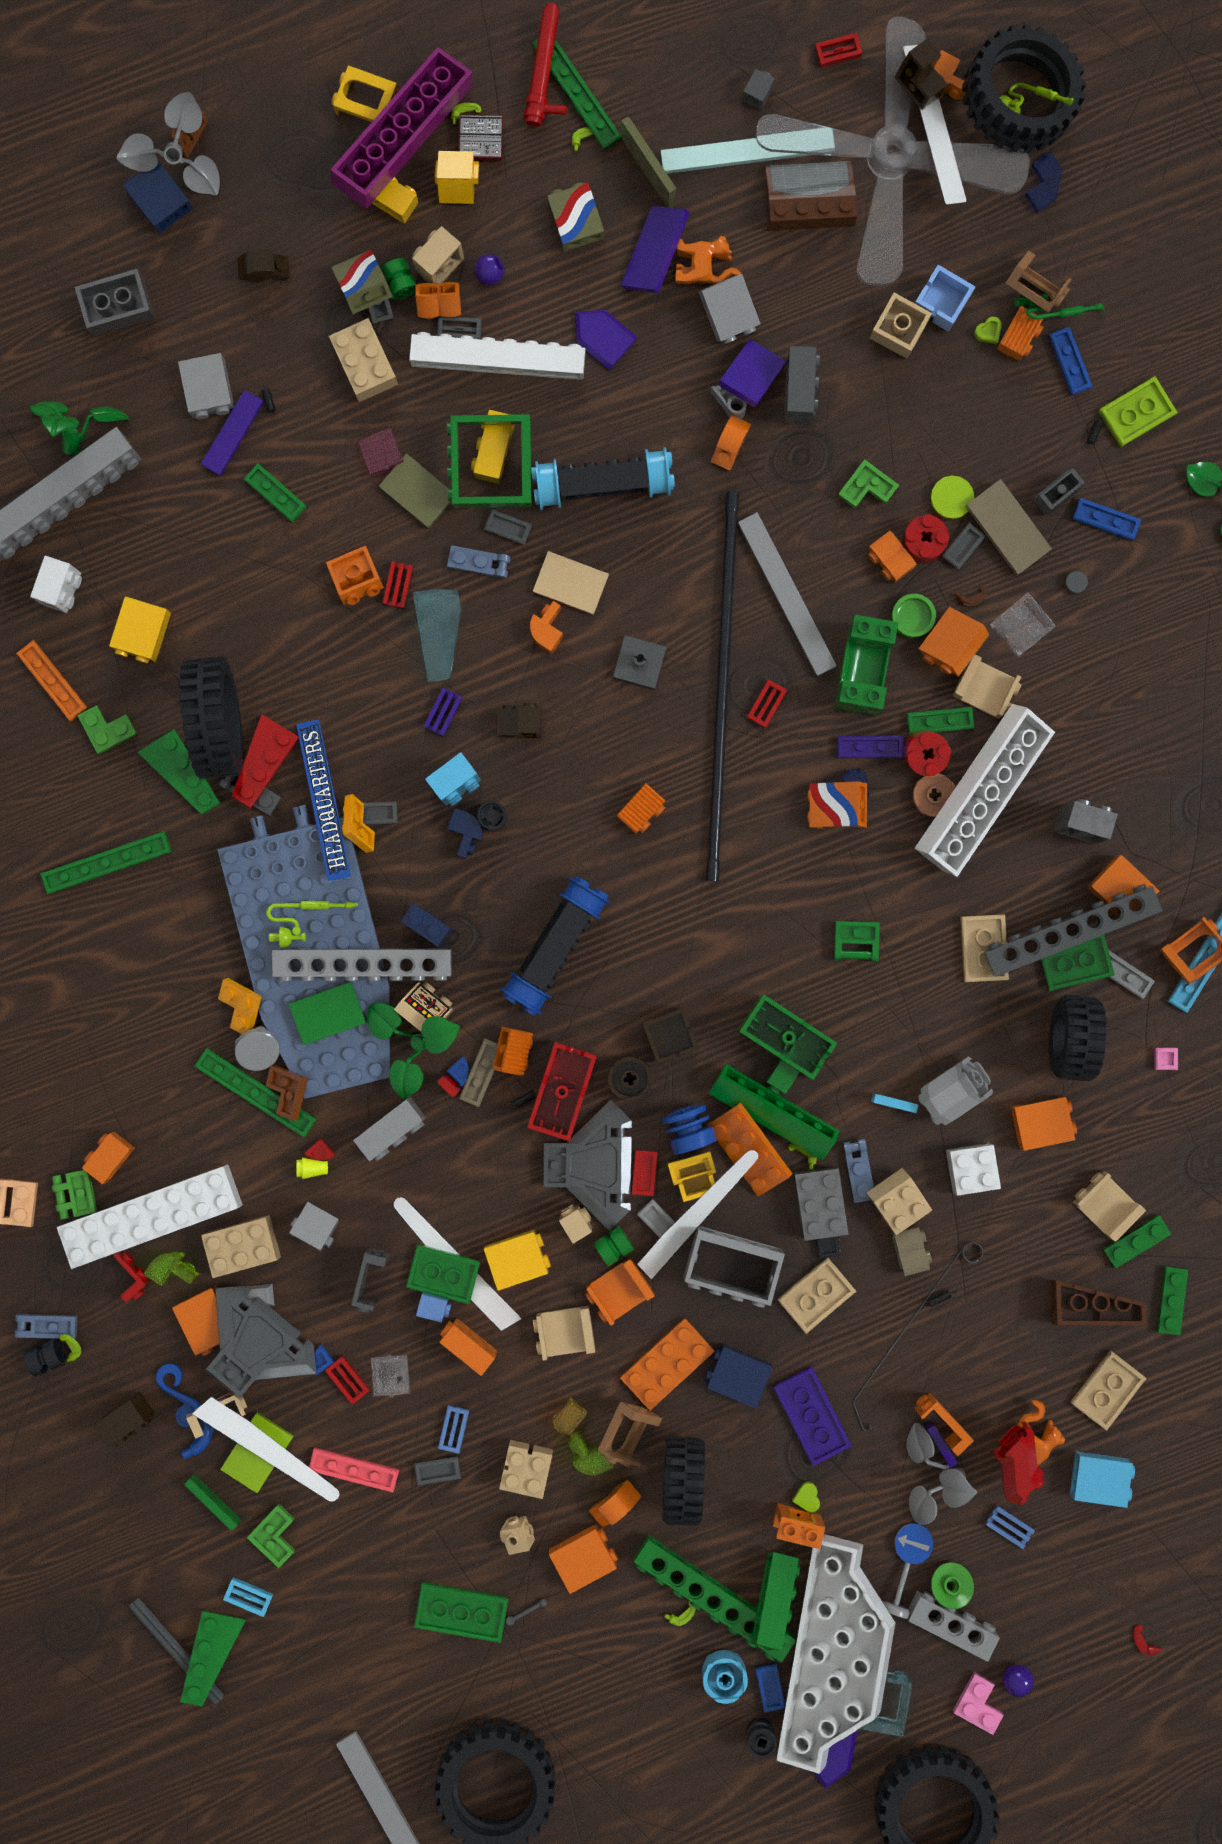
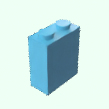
M1075 1451L1070 1496L1075 1501L1127 1508L1128 1501L1132 1499L1130 1483L1131 1479H1134L1135 1467L1128 1458Z

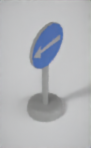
M915 1523L904 1525L895 1536L894 1546L896 1553L905 1561L894 1603L882 1601L890 1614L905 1619L909 1618L910 1612L907 1608L900 1606L899 1602L910 1564L924 1562L929 1558L933 1550L931 1533L924 1526Z

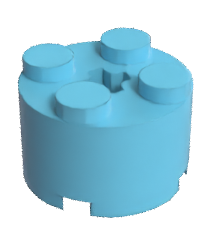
M719 1650L706 1657L702 1667L703 1686L706 1693L718 1703L728 1704L738 1700L743 1692H745L748 1684L745 1664L739 1654L729 1650ZM724 1674H727L726 1679H722Z

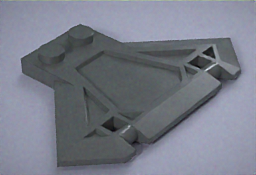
M612 1100L606 1103L567 1143L544 1142L543 1187H566L609 1231L631 1210V1203L624 1202V1194H631V1137H625V1128H632V1120ZM611 1128H616V1137H611ZM610 1194H615V1202H610Z
M246 1286L215 1288L220 1352L205 1369L208 1374L238 1399L241 1398L255 1380L316 1374L314 1344L309 1339L304 1344L300 1342L297 1338L301 1333L259 1297L254 1302L247 1297L251 1290ZM240 1303L247 1308L245 1312L238 1307ZM290 1346L297 1350L296 1354L289 1350Z

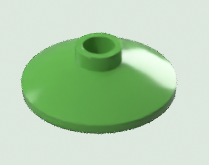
M945 1563L939 1566L933 1573L931 1590L939 1604L949 1609H959L967 1605L971 1600L974 1592V1583L965 1567L957 1563ZM948 1582L952 1584L951 1591L947 1589Z

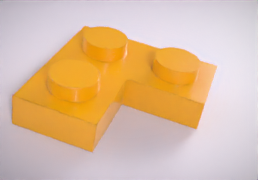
M353 794L345 796L343 806V835L365 853L373 852L375 832L363 823L364 803Z
M226 978L222 981L218 999L234 1008L230 1028L243 1034L248 1030L254 1029L262 996Z

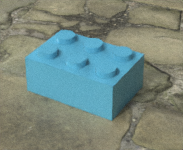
M461 752L425 779L446 806L449 804L451 806L456 805L462 800L461 795L467 791L471 793L480 786L478 783L481 781L476 771Z

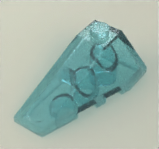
M432 589L413 592L428 682L448 680L451 676L461 618L458 590Z

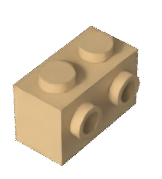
M570 1205L561 1211L559 1222L573 1244L592 1232L591 1216L585 1207L581 1209L579 1205L576 1207Z

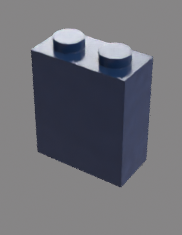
M159 161L154 169L131 176L126 181V184L123 185L128 195L158 234L193 209L188 198Z
M414 903L401 920L402 923L441 948L454 931L453 928Z
M722 1343L721 1348H716L712 1359L715 1361L713 1368L707 1370L704 1381L707 1382V1389L757 1408L772 1371V1364Z

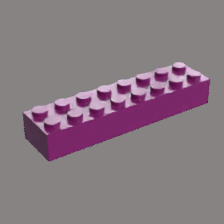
M437 47L331 168V184L367 209L472 88V71Z

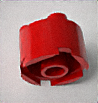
M931 514L919 516L912 520L904 531L902 546L916 563H931L942 554L948 544L949 534L947 527L939 518ZM922 537H927L929 540L923 542L921 539Z
M922 730L911 734L907 738L903 746V755L907 766L916 773L923 776H935L948 765L951 749L948 742L941 735L930 730ZM924 749L929 750L931 754L929 756H925L922 752Z

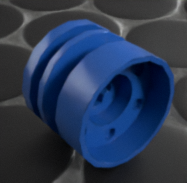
M705 1104L686 1106L662 1118L663 1125L674 1124L665 1129L666 1133L677 1132L678 1135L669 1141L674 1155L686 1153L717 1141L713 1126L702 1127L701 1124L710 1118L709 1115L700 1117L698 1115L707 1110Z

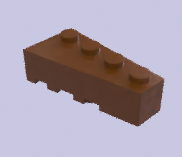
M1051 1280L1052 1325L1147 1326L1146 1303L1058 1280Z

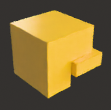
M439 151L438 161L435 164V184L438 185L439 203L474 204V184H478L479 161H474L473 152Z
M710 1151L668 1163L673 1184L679 1185L683 1202L702 1197L715 1184L712 1174L716 1173Z

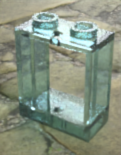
M887 1672L886 1682L902 1685L897 1717L894 1719L877 1716L873 1721L859 1729L903 1737L913 1683L910 1676H907L904 1672Z

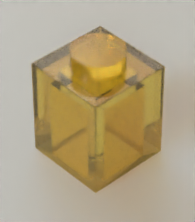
M570 1397L553 1416L552 1422L555 1423L553 1426L561 1434L566 1433L570 1436L587 1416V1411Z

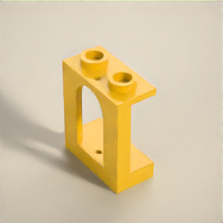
M348 65L346 72L341 74L340 88L338 93L335 92L333 95L332 105L338 116L340 111L372 122L399 92L396 82ZM352 81H358L384 91L377 110L346 98Z

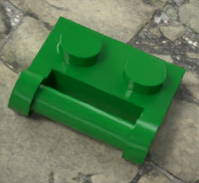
M835 921L834 961H841V959H869L871 962H878L880 922ZM842 943L871 944V951L842 950Z

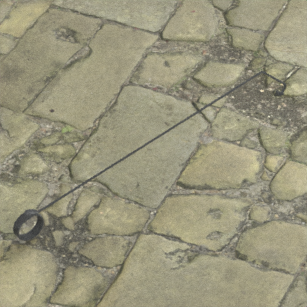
M969 1242L964 1245V1247L961 1249L957 1257L954 1259L952 1264L949 1266L947 1271L944 1273L942 1278L939 1280L937 1285L929 1294L927 1299L923 1302L921 1307L918 1309L916 1314L913 1316L911 1321L908 1323L906 1328L903 1330L901 1335L898 1337L896 1342L893 1344L891 1349L888 1351L886 1356L878 1365L874 1373L870 1376L869 1380L865 1383L863 1388L860 1390L858 1395L853 1400V1405L855 1407L861 1427L864 1431H872V1428L874 1427H872V1425H869L868 1430H865L863 1428V1425L861 1423L859 1414L854 1403L855 1400L860 1395L862 1390L865 1388L867 1383L870 1381L872 1376L875 1374L877 1369L880 1367L882 1362L885 1360L887 1355L890 1353L892 1348L895 1346L897 1341L900 1339L902 1334L908 1328L910 1323L913 1321L915 1316L918 1314L920 1309L923 1307L925 1302L928 1300L930 1295L933 1293L935 1288L938 1286V1284L943 1279L945 1274L948 1272L950 1267L953 1265L955 1260L958 1258L960 1253L962 1252L964 1259L969 1263H978L979 1261H981L984 1255V1251L980 1244L976 1242ZM970 1244H977L981 1249V1257L977 1261H969L964 1255V1251H967L965 1248Z

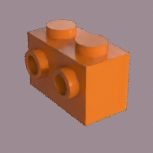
M116 1132L105 1133L97 1144L100 1146L96 1151H91L84 1159L86 1163L82 1169L101 1184L109 1182L135 1149Z

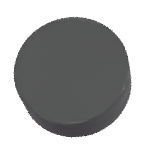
M1080 571L1071 572L1065 579V588L1072 594H1079L1086 589L1088 579Z

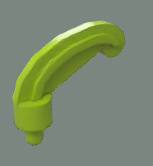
M476 103L456 105L451 113L452 123L455 125L462 113L474 110L477 114L481 113V107Z
M588 127L578 129L573 134L572 146H574L575 151H578L581 139L593 135Z
M791 1143L788 1147L789 1150L794 1151L797 1149L808 1157L807 1164H810L809 1170H813L817 1157Z
M60 1335L59 1339L66 1341L72 1351L68 1354L67 1361L76 1360L81 1354L79 1343L70 1335Z
M689 1600L688 1604L690 1607L681 1615L675 1616L672 1614L670 1616L665 1614L664 1617L669 1620V1623L681 1626L692 1618L696 1608L690 1604L691 1601Z

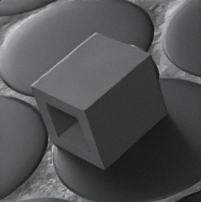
M755 69L743 92L742 101L762 110L773 89L775 78L766 71Z

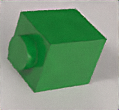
M779 1059L766 1080L770 1084L768 1088L778 1095L780 1092L786 1094L798 1076L799 1071Z

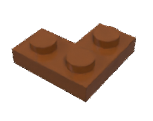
M202 112V123L198 130L193 133H185L182 130L180 132L178 144L182 147V156L187 159L208 123L204 112ZM172 128L171 138L173 142L175 139L177 128Z
M270 1065L266 1087L281 1093L276 1114L290 1120H298L308 1078L277 1065Z

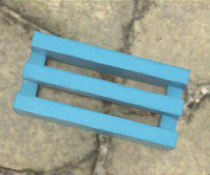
M875 1093L872 1094L871 1102L917 1113L918 1104Z
M233 1577L223 1600L264 1617L274 1594ZM234 1585L237 1586V1587H239V1588H242V1589H244V1590H246V1591H249V1592H251V1593H253V1594H256V1595H258V1596H261V1597L265 1598L266 1600L261 1599V1598H259V1597H257V1596H254V1595H252V1594H250V1593H247V1592H245V1591H243V1590H240V1589L234 1587ZM231 1592H232V1593H234V1594H237V1595H239V1596H242V1597H244L245 1599H248V1600H250V1601H253V1602H256V1603H258V1604H260V1605H263V1608H260V1607L255 1606V1605H253V1604H251V1603H248V1602H246V1601H243V1600H241V1599H239V1598H236V1597H234V1596H232V1595H230V1594H231Z

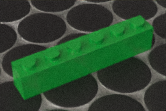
M725 1064L714 1081L709 1092L717 1100L724 1102L732 1108L741 1102L756 1123H760L773 1133L782 1136L822 1161L837 1140L838 1129Z

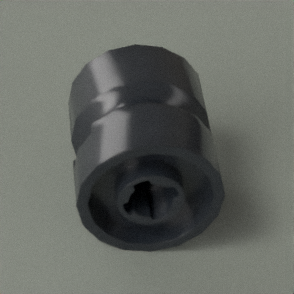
M488 801L480 806L477 817L480 824L486 830L496 832L506 825L507 813L500 803Z
M57 1339L44 1342L41 1348L37 1345L26 1349L24 1352L26 1366L34 1377L48 1372V1368L54 1370L64 1366L66 1363L64 1350Z
M755 1718L750 1721L746 1727L749 1750L756 1757H769L774 1753L777 1745L773 1725L765 1718Z

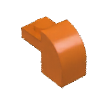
M941 50V57L934 69L944 78L948 85L939 98L942 99L944 93L947 92L951 98L962 100L966 92H962L964 80L954 76L960 59Z
M732 415L720 436L711 462L730 471L751 424Z
M555 601L551 605L546 604L540 614L543 616L542 618L533 614L530 622L533 640L540 648L551 655L563 638V633L551 626L561 610V606Z
M627 1479L615 1486L605 1499L593 1505L589 1512L602 1527L609 1524L613 1525L623 1518L642 1496Z

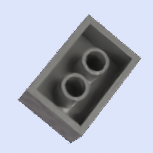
M790 346L786 359L784 424L810 425L811 419L815 418L818 410V398H814V396H816L819 388V376L815 375H817L820 366V355H816V347Z

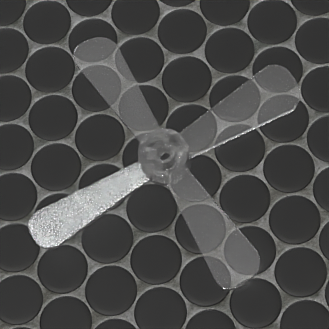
M901 16L892 18L885 30L884 127L876 133L874 138L776 114H768L761 117L756 126L757 143L763 149L770 152L867 158L869 168L877 176V181L856 272L858 278L863 283L872 286L892 284L899 278L903 270V176L910 168L938 175L929 142L916 141L914 135L907 129L913 99L894 78L906 58L903 47L919 45L926 40L925 33L917 22ZM951 143L961 182L1006 195L1017 193L1025 184L1030 161L1028 154L1024 153L1023 149L1019 148L1015 153L1010 152V147L1005 145L1001 149L996 144Z

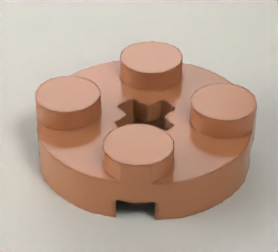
M940 773L935 776H924L916 782L913 789L912 798L914 805L921 814L928 817H936L956 786L949 778ZM932 789H936V793L941 795L937 798V801H933V798L929 797Z

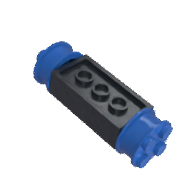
M577 876L575 879L569 877L571 882L563 894L559 893V896L565 900L562 899L517 971L518 975L510 972L512 977L505 988H500L504 992L502 996L515 1005L517 1002L522 1003L521 1008L533 1016L536 1013L541 1015L540 1009L547 998H552V996L544 991L553 985L556 979L554 977L558 969L561 970L566 964L568 952L576 948L579 942L577 938L581 931L585 932L591 923L589 918L593 916L600 920L599 914L606 904L611 903L607 900L609 897L607 894L596 888L591 890L589 888L590 884Z

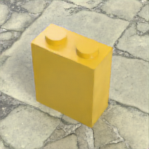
M125 596L109 646L115 650L117 655L128 657V654L136 656L135 660L146 664L149 661L156 662L171 612L165 608Z
M535 1229L484 1247L498 1291L548 1274V1268L551 1267L548 1255H543L541 1247L544 1246L541 1234H536Z

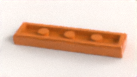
M32 640L16 653L69 721L72 722L79 714L89 709L36 641Z

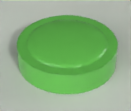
M920 594L903 596L897 601L891 613V621L899 622L897 632L903 637L910 639L926 635L932 629L936 620L934 605L927 597Z

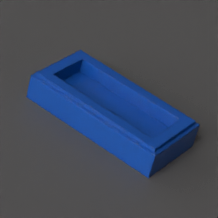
M773 1662L755 1666L764 1713L786 1708L777 1663Z

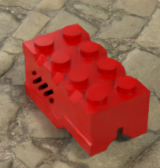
M559 1042L554 1043L527 1128L570 1141L595 1064L596 1054Z

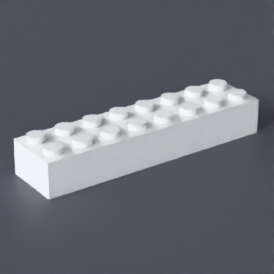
M1012 704L915 849L943 872L958 877L1055 732L1027 707Z
M227 1164L58 1226L57 1230L70 1267L73 1269L243 1206Z

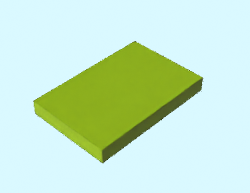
M1156 376L1098 411L1120 448L1178 413Z
M258 1412L250 1422L284 1449L287 1448L294 1435ZM237 1443L220 1470L258 1493L275 1466Z

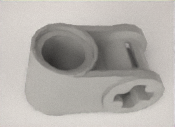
M719 385L710 387L712 395L722 406L729 418L732 415L739 419L745 416L747 406L745 401ZM734 404H739L742 407V409L739 411H735L731 408V406Z

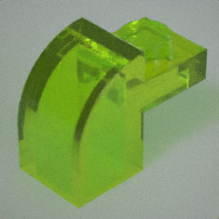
M172 1250L156 1257L150 1263L144 1275L160 1286H163L168 1282L173 1273L189 1284L195 1281L199 1273L195 1271L196 1268L192 1264L181 1262L186 1255L185 1253Z
M579 1430L571 1434L572 1441L569 1442V1445L574 1454L578 1453L577 1456L572 1458V1463L578 1471L586 1475H599L614 1468V1464L604 1459L605 1455L598 1451L600 1445L588 1450Z

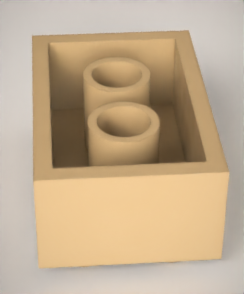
M369 318L329 336L359 402L398 385Z
M270 1215L209 1231L201 1235L212 1278L277 1261L281 1258Z

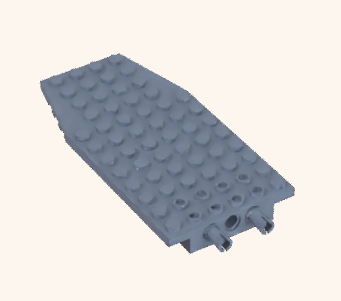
M306 805L292 808L297 824L296 830L270 836V834L267 835L263 816L250 818L255 837L252 841L217 850L255 993L262 996L259 1006L261 1019L266 1029L276 1037L279 1044V1052L289 1071L308 1078L304 1098L306 1099L389 1078L391 1068L390 1038L382 1040L372 1035L368 1027V1009L371 1004L378 1002L390 1005V985L387 976H380L378 981H368L367 977H358L357 981H352L367 1023L303 1045L289 1003L351 981H346L345 977H336L335 981H323V977H314V981H301V977H292V981H278V977H272V950L280 949L279 942H269V933H279L280 927H286L292 932L295 925L292 922L270 921L266 915L267 908L275 903H300L301 901L358 903V906L351 909H346L345 907H330L329 910L273 908L271 910L272 917L294 918L299 923L300 935L306 933V942L292 940L288 947L281 949H380L353 842L343 835L351 876L328 881L317 825L310 824ZM340 818V819H339V820H340V825H341V830H342V825H343L344 818ZM293 959L291 961V968L299 971L302 964L298 959ZM315 959L313 967L317 971H322L324 963L320 959ZM337 959L335 967L339 971H344L346 963L342 959ZM359 959L357 967L365 971L368 969V962L365 959ZM381 959L379 967L386 971L384 961Z

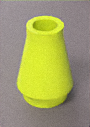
M308 1158L297 1160V1177L306 1179L328 1174V1161Z

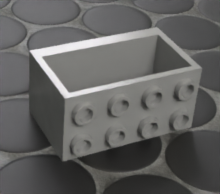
M698 1226L695 1230L684 1270V1282L688 1283V1287L694 1289L708 1288L709 1292L715 1295L722 1296V1292L729 1294L733 1300L743 1302L744 1299L752 1301L753 1305L758 1307L771 1306L785 1253L778 1247ZM700 1241H707L773 1260L765 1293L691 1274L694 1263L697 1262Z

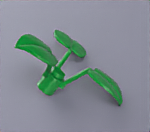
M44 401L30 406L32 413L41 416L42 425L52 437L62 432V452L70 455L80 453V441H84V435L92 419L98 422L130 421V418L125 413L116 408L108 406L95 407L90 409V414L87 416L81 434H79L78 430L74 429L79 426V421L74 417L62 416V414L68 413V408L64 404L56 401Z
M1199 462L1189 464L1186 467L1188 484L1196 494L1202 497H1212L1216 494L1217 487L1222 488V484H1220L1222 481V471L1216 464ZM1221 524V528H1220L1221 536H1222V524Z
M373 1003L368 1009V1027L373 1036L385 1040L390 1038L394 1032L398 1035L411 1037V1046L415 1052L406 1062L396 1060L389 1071V1079L394 1091L401 1098L408 1099L421 1088L424 1079L421 1068L417 1064L411 1063V1061L417 1055H420L423 1050H428L434 1054L446 1051L456 1039L460 1025L440 1016H432L424 1021L421 1033L419 1034L399 1031L396 1028L400 1026L402 1018L394 1010L395 1008L386 1003Z

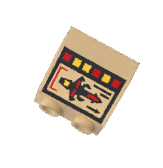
M425 981L424 984L418 982L394 1010L421 1031L422 1024L427 1018L440 1016L447 1019L454 1009L450 1007L453 1004L443 995L439 998L433 993L436 989Z

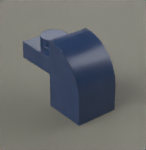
M455 808L448 830L464 835L457 856L467 859L468 855L472 856L476 846L473 840L482 842L483 829L479 821L472 814Z

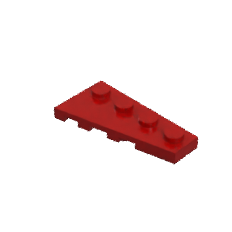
M262 714L232 798L251 810L298 742L299 737Z

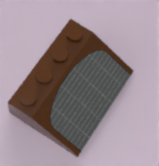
M851 161L765 166L769 231L855 226L857 220V200Z

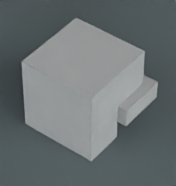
M307 1202L299 1217H295L292 1221V1229L289 1234L321 1252L324 1246L331 1247L334 1241L331 1236L339 1223V1219Z

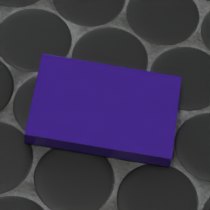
M750 339L720 379L718 385L755 408L784 368L786 361Z

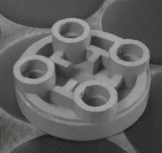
M259 1026L244 1032L235 1040V1056L242 1067L252 1071H261L269 1068L270 1065L276 1062L279 1056V1044L271 1032Z

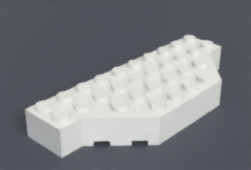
M826 1534L823 1535L821 1548L812 1549L777 1761L818 1774L826 1766L829 1747L873 1721L880 1713L895 1628V1621L860 1568L863 1544Z

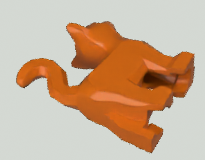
M720 236L712 243L699 241L691 244H684L683 240L680 239L677 245V256L691 258L692 263L690 267H684L683 264L676 265V283L714 285L728 279L730 276L741 274L738 269L731 267L725 269L718 277L713 275L712 257L727 261L732 259L729 255L732 251L729 250L726 237Z
M1039 1400L1031 1402L1037 1411L1036 1413L1025 1414L1019 1420V1427H1022L1021 1422L1023 1421L1027 1423L1037 1422L1044 1417L1045 1406ZM1052 1420L1048 1421L1041 1438L1034 1435L1037 1464L1040 1465L1044 1462L1054 1447L1063 1445L1065 1442L1064 1436L1056 1426H1053Z

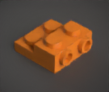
M366 546L326 562L344 605H355L360 601V598L367 595L370 597L376 596L384 588Z

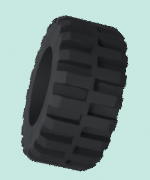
M1064 995L1055 1004L1050 1025L1049 1060L1053 1074L1059 1079L1092 1081L1100 1074L1107 1044V1017H1105L1106 1011L1103 1003L1096 997Z
M671 1436L666 1439L662 1521L668 1525L697 1526L702 1522L705 1442L701 1438Z

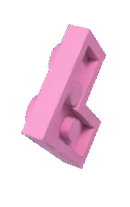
M973 1672L953 1712L994 1735L1004 1716L1001 1711L985 1703L994 1687V1683Z

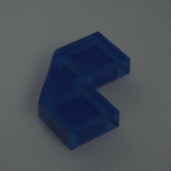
M1051 151L1031 165L1042 183L1028 191L1025 196L1037 213L1057 199L1063 169Z

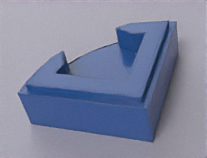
M464 1056L447 1070L461 1087L465 1084L469 1075V1065Z
M323 1344L315 1351V1375H318L335 1362Z

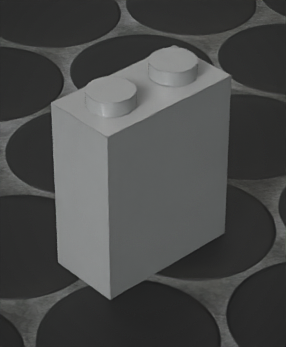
M737 274L698 291L717 341H723L724 344L736 339L735 335L742 332L744 335L756 331L755 326L760 325L742 274Z
M221 353L178 362L188 413L192 418L201 420L208 418V415L211 414L226 415L233 410L234 402L226 363Z

